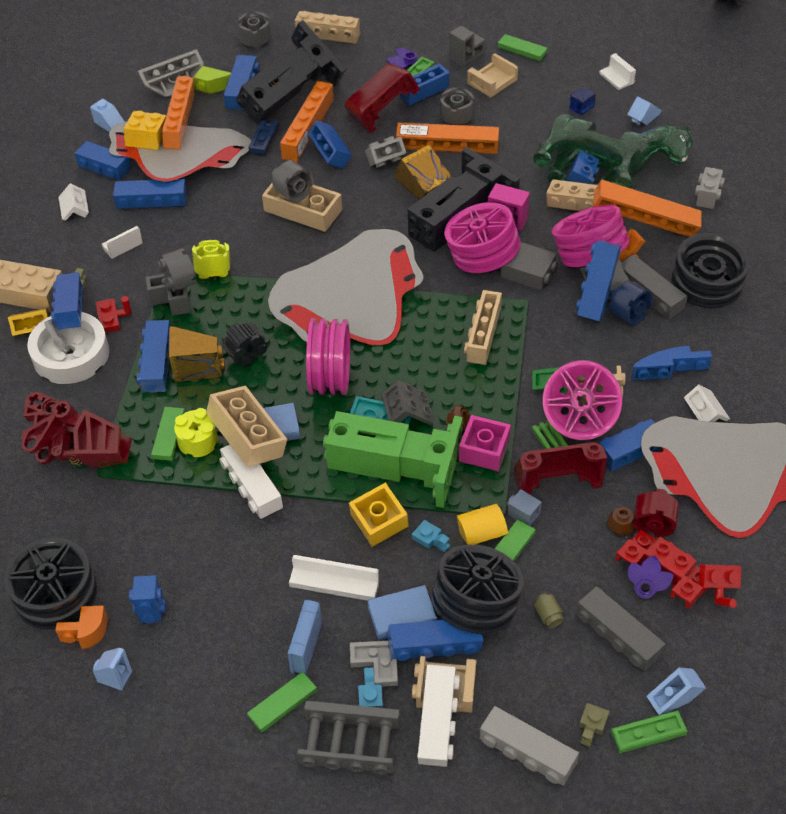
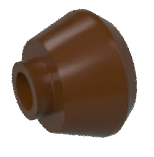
M457 405L448 413L446 424L447 426L449 423L452 424L454 416L463 417L462 432H465L471 416L465 407Z
M618 507L608 516V527L616 534H629L635 530L633 526L634 514L629 508Z

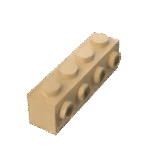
M299 11L295 19V27H297L300 21L304 20L320 39L357 43L360 36L359 18Z
M552 180L546 192L547 206L577 211L592 208L594 190L597 185Z
M483 290L481 299L477 300V313L473 315V327L469 329L468 333L469 342H466L464 347V353L467 354V362L486 365L501 311L502 293Z

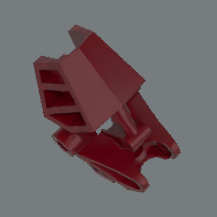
M35 391L26 397L24 418L28 422L34 421V425L22 431V448L27 453H35V458L39 463L48 464L55 458L62 462L67 460V458L80 459L83 464L91 469L128 462L132 438L122 434L121 428L118 425L85 409L79 414L67 401L58 402L56 399ZM35 400H36V401L39 400V401L42 402L43 404H42V406H41V405L38 404V403H34V401H35ZM31 440H36L35 445L32 448L28 449V442ZM74 443V449H69V446ZM48 450V457L43 460L40 459L42 453Z

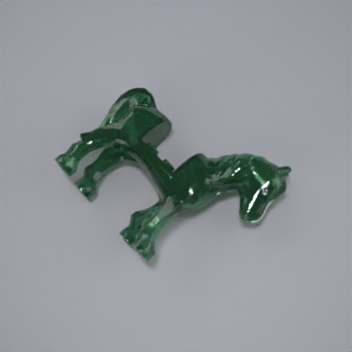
M561 114L555 119L549 132L548 140L540 143L539 150L535 152L533 160L537 166L546 167L551 161L550 154L555 149L563 146V152L555 156V162L549 167L548 180L550 183L552 180L565 181L566 174L564 169L574 162L581 150L599 159L597 167L609 172V174L600 177L599 182L602 179L631 189L634 183L631 175L639 172L656 153H663L674 165H679L687 160V150L693 143V139L689 134L692 126L688 125L681 128L680 126L667 124L638 134L626 131L618 139L596 133L595 122L582 118H573L568 114Z

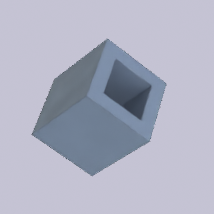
M520 489L507 502L508 516L531 526L541 514L542 502Z

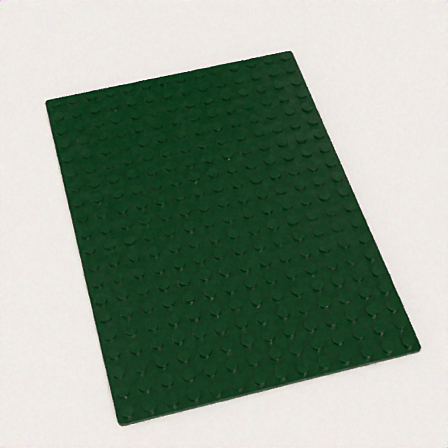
M195 273L192 275V280L196 279V284L186 287L190 313L172 316L169 303L153 305L148 321L169 320L171 327L217 337L218 345L223 343L224 338L227 337V329L233 326L234 323L242 325L251 321L265 337V345L268 349L263 355L257 356L251 365L243 367L241 364H236L222 347L223 357L221 358L225 359V370H222V378L175 382L169 358L166 392H142L141 385L137 384V373H140L138 360L142 358L139 346L113 423L121 428L122 434L132 438L128 462L98 468L97 475L99 478L239 492L238 484H234L230 479L229 470H224L219 458H222L220 449L229 445V443L217 426L218 443H216L215 449L208 455L193 457L191 454H184L179 449L178 442L172 461L152 459L151 453L165 407L184 408L185 413L198 408H203L207 411L210 394L246 386L263 408L294 403L300 439L286 442L283 457L260 463V466L281 496L349 503L386 483L404 509L464 514L497 503L505 517L527 320V300L502 298L501 311L486 365L467 362V354L464 353L465 343L469 342V329L473 327V315L477 313V300H480L481 296L413 290L405 292L401 301L400 330L395 339L384 345H370L350 338V374L347 395H341V391H338L337 395H331L329 388H327L325 395H320L318 391L314 395L309 394L306 372L307 342L291 326L278 320L269 308L268 298L278 279L231 275L225 277L210 276L209 278L202 279ZM287 306L281 309L280 313L285 314L291 311L292 307ZM397 380L425 391L433 413L434 423L432 425L412 417L409 431L432 435L433 429L447 431V415L457 405L465 407L470 416L474 415L511 425L510 442L499 471L460 462L458 455L444 508L436 507V498H433L434 488L424 487V480L402 476L400 482L329 469L327 460L324 459L326 447H323L324 436L329 434V422L331 419H334L336 411L350 413L356 396L384 401L382 393Z

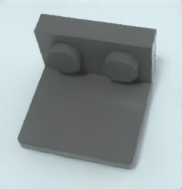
M397 380L382 393L388 421L400 423L406 417L411 416L429 425L434 423L428 395L425 391Z

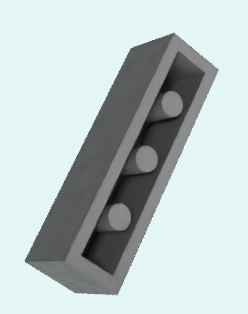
M632 255L621 262L625 275L629 280L652 293L653 300L651 306L660 314L664 315L667 319H671L685 309L687 295L638 257Z
M597 586L578 602V617L584 623L591 625L600 637H605L612 643L615 650L626 655L634 666L640 667L645 672L663 655L665 643Z

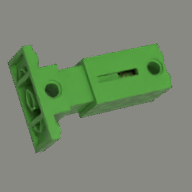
M336 411L334 419H331L329 422V434L324 436L323 447H326L324 459L327 460L329 469L400 482L402 476L424 480V487L434 488L433 498H436V507L444 508L459 455L463 417L454 416L452 424H448L447 431L433 429L432 435L409 431V424Z

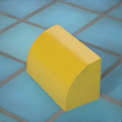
M48 308L10 315L8 320L12 336L32 332L41 321L49 317Z
M497 503L457 516L459 533L467 545H475L508 534L503 513Z

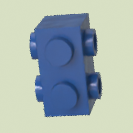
M580 150L572 164L566 181L593 184L595 175L599 170V167H597L599 159Z
M134 576L133 589L129 590V601L133 603V613L137 614L139 622L150 624L162 621V613L166 612V600L163 598V591L160 588L157 576Z

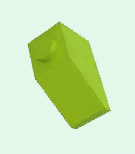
M202 66L194 76L195 88L197 91L209 94L226 90L231 73Z

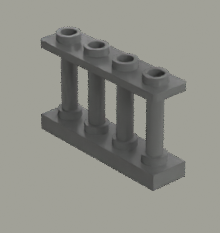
M315 701L305 702L306 720H310L311 724L306 750H297L298 763L306 767L325 766L332 770L347 768L353 772L366 770L380 775L393 773V759L387 758L390 730L393 728L399 729V710ZM323 721L334 723L330 752L316 751L320 723ZM346 724L358 726L354 755L339 753L343 726ZM369 726L381 728L377 757L363 756L366 731Z

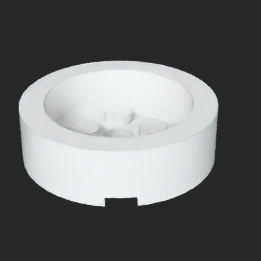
M82 312L81 327L60 330L66 339L67 352L71 349L74 351L72 354L64 353L62 349L53 343L44 324L47 320L52 319L51 316L41 321L33 329L28 339V351L36 372L41 377L49 379L50 382L73 384L84 381L95 375V371L101 365L104 366L108 359L109 345L104 328L100 321L90 314Z

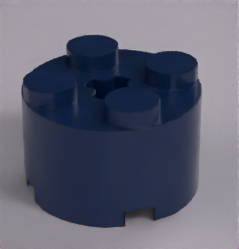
M626 280L618 289H614L611 292L610 299L612 300L609 312L626 323L636 325L645 318L646 314L644 312L646 308L650 309L653 300L652 293L634 282Z

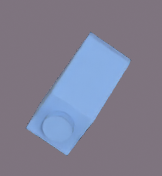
M637 96L627 115L632 117L631 121L640 125L642 122L647 125L661 114L662 110Z
M104 99L90 107L94 123L108 132L115 125L125 122L114 105Z
M117 648L105 651L101 658L95 662L93 673L97 682L119 690L123 689L132 673L124 649Z
M679 667L649 693L647 698L658 715H663L691 702L706 687L694 669Z

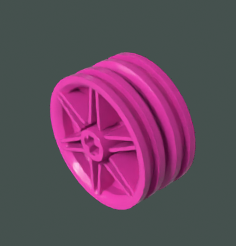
M481 203L470 206L452 217L445 228V238L455 265L465 272L484 273L498 269L510 262L520 249L521 241L512 212L508 207L499 203Z
M614 205L592 207L574 213L558 222L553 227L552 234L558 246L562 263L568 267L587 266L593 256L590 254L591 247L597 240L622 245L621 251L624 250L630 240L626 227L623 225L624 221L620 208Z
M311 318L308 328L306 353L309 394L314 395L318 391L320 395H325L327 388H329L331 395H337L338 391H341V395H347L350 374V328L348 319H343L342 323H339L338 319H333L329 326L326 319H321L320 323H317V319Z
M589 360L572 361L558 368L549 378L543 392V409L549 423L562 435L577 440L593 439L606 433L616 423L622 409V392L615 376L603 365ZM583 375L585 382L579 383L577 381L578 376ZM597 385H603L604 390L602 392H597ZM561 387H567L568 392L562 394L560 392ZM582 394L586 395V400L588 401L587 404L583 403V406L579 405V400L576 399L578 396L581 397ZM599 405H603L605 407V411L603 413H599L597 411V407ZM563 407H567L569 409V413L567 415H563L561 413V409ZM580 417H587V423L581 424L579 421Z

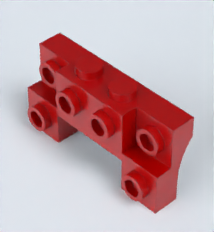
M640 530L632 540L629 539L619 549L615 560L620 562L621 559H624L630 564L636 563L640 565L646 558L655 555L659 559L661 571L673 573L671 585L674 588L671 590L670 597L674 599L676 596H679L685 600V608L689 610L697 599L709 589L699 585L700 568L696 566L697 560L690 554L684 553L675 547L672 542L666 541L662 537L656 540L643 530Z

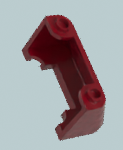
M388 63L346 100L345 109L349 115L372 134L377 129L374 125L376 119H380L377 114L398 94L402 93L406 96L407 92H411L415 95L420 89L411 73L393 63Z
M596 442L525 452L514 466V476L518 492L521 489L531 495L533 488H539L538 479L577 474L579 482L584 480L590 482L592 489L602 488L607 460L603 446Z

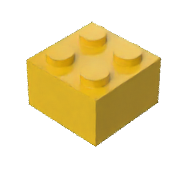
M133 111L124 126L125 146L159 150L163 142L162 130L166 115Z
M386 483L349 502L351 516L372 547L409 527L407 513Z

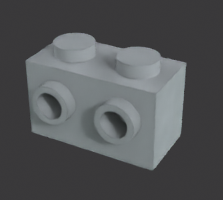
M394 136L384 139V143L379 144L377 141L369 144V148L365 150L369 165H376L377 168L385 165L387 160L391 159L392 162L400 160L401 155L407 153L402 138L394 139Z
M705 167L704 174L700 173L698 180L700 185H697L695 195L698 196L696 206L714 209L716 200H720L722 189L719 188H723L725 178H722L723 170Z

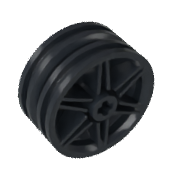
M716 233L693 235L684 240L678 249L672 272V284L686 294L687 302L703 308L725 307L736 301L742 292L750 266L749 256L738 242L727 236Z
M47 537L27 544L12 557L5 571V588L18 615L25 623L38 629L53 630L56 629L57 623L78 621L80 619L81 606H92L96 598L97 582L88 557L82 547L66 538Z
M482 545L457 546L446 552L441 558L431 595L432 604L439 616L455 628L476 634L495 633L506 628L513 620L524 586V577L518 565L510 557L496 549Z

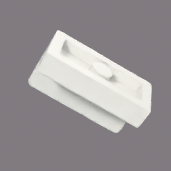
M615 53L610 56L609 67L600 70L599 74L615 88L621 90L634 84L636 70Z
M69 184L59 196L62 220L65 221L73 212L83 217H86L89 213L85 190Z
M136 226L102 243L104 251L113 259L142 244L140 229Z
M697 385L684 397L699 421L715 422L720 418L727 422L730 419L712 391L701 385Z

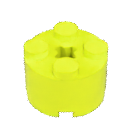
M206 240L199 242V246L196 248L195 245L192 247L193 268L199 275V278L206 279L210 276L225 277L228 275L230 270V252L227 243L222 245L217 240Z
M198 408L176 417L174 430L179 449L182 453L191 454L193 457H202L215 449L214 446L218 443V433L216 425L205 409Z

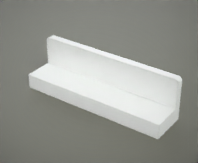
M293 555V571L289 580L290 587L367 601L376 598L379 587L378 569Z

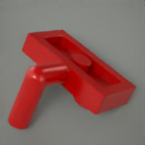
M127 296L121 298L123 309L116 310L114 298L96 302L98 319L105 333L120 330L118 318L131 315L132 309Z
M700 564L699 585L706 588H715V604L735 608L737 605L736 600L724 597V588H740L742 566Z

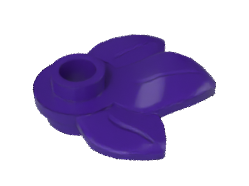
M396 48L397 56L387 58L388 63H393L401 68L412 66L418 61V56L415 52L403 48Z
M655 555L646 558L641 566L631 563L628 568V577L634 583L635 593L644 599L651 598L656 591L666 590L673 580V573L661 571L659 559ZM642 584H648L650 586L649 589L643 590L641 588Z

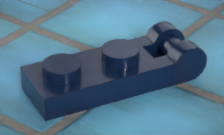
M261 120L248 147L249 153L266 154L275 133L279 130V122Z

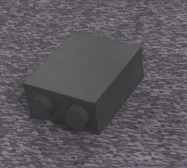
M521 242L516 256L501 267V278L542 290L545 284L550 282L551 273L557 269V253Z

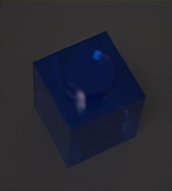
M582 86L570 95L569 108L583 115L595 106L596 93Z

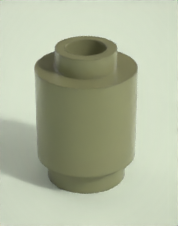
M544 593L536 598L534 607L544 625H547L548 628H554L564 621L563 612L552 594Z

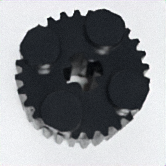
M251 321L242 325L234 323L233 326H230L226 332L227 337L224 338L225 340L221 344L236 364H241L243 367L251 365L257 356L263 355L268 349L265 345V337Z

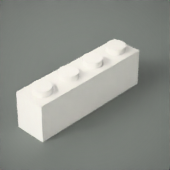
M230 444L220 449L222 458H219L223 469L229 470L231 481L234 484H238L241 496L248 499V505L253 513L256 512L260 519L283 508L280 493L260 464L246 467Z
M427 665L418 764L447 767L448 759L453 758V745L449 744L450 736L455 735L456 721H451L452 712L457 713L458 698L453 697L454 689L459 690L460 675H455V667Z

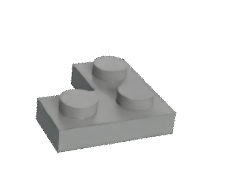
M388 641L350 643L351 667L374 666L375 684L398 686L397 661L390 658Z

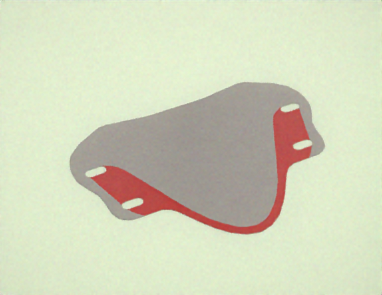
M127 122L115 125L109 132L111 139L109 152L115 156L135 159L147 176L158 181L177 180L203 167H233L238 159L249 151L248 147L251 143L247 136L232 129L186 126L181 149H164L162 142L159 150L125 146L124 135H117L115 133H124V126ZM233 146H243L244 149L233 148ZM116 149H126L128 151L120 152L116 151ZM222 160V161H228L229 163H228V164H224V163H218L217 161Z
M390 229L367 230L332 253L306 266L284 273L270 292L268 298L269 308L278 320L291 326L306 342L311 318L317 319V323H320L321 319H326L329 326L333 319H338L339 323H342L343 319H348L350 338L370 345H384L395 339L400 330L402 296L405 292L421 284L423 274L415 261L413 246L404 234ZM405 245L406 248L399 253L394 252L395 248ZM415 274L414 279L408 282L404 281L406 276ZM287 306L292 307L291 311L285 314L280 313L281 309Z
M672 416L652 424L645 430L642 436V452L652 467L657 489H664L667 491V494L691 497L706 516L729 536L743 538L752 535L764 524L774 507L779 502L786 501V425L783 423H721ZM651 446L662 447L664 451L651 452L649 448ZM663 480H676L677 485H664Z

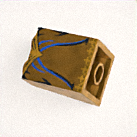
M428 145L401 159L394 177L417 198L421 199L451 177V174L431 146Z
M170 327L169 358L175 382L222 378V370H225V359L221 358L223 357L222 345H218L217 337Z

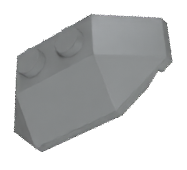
M196 49L138 71V74L145 87L167 98L173 94L177 77L187 76L194 78L204 63Z

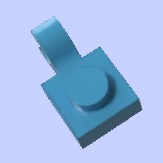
M426 520L412 533V539L428 549L434 545L441 551L446 552L450 547V544H448L450 538L442 534L441 529Z
M364 668L365 685L358 686L359 706L383 708L382 685L374 683V668Z

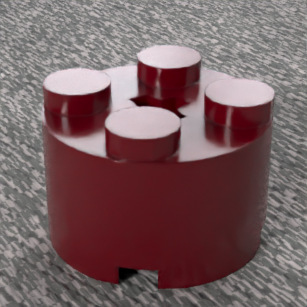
M656 489L654 492L638 494L635 501L634 528L638 532L643 530L646 533H654V537L672 535L675 532V528H677L678 501L671 495H668L664 489Z

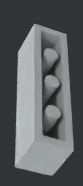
M496 706L493 707L480 728V739L485 745L501 750L509 759H517L524 763L527 769L540 772L545 775L547 780L554 784L559 783L564 786L578 762L579 752Z

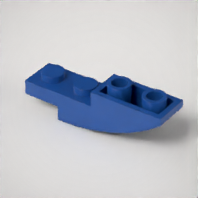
M683 346L656 352L634 364L632 380L671 378L673 371L709 369L712 358L711 351L691 352L689 346Z

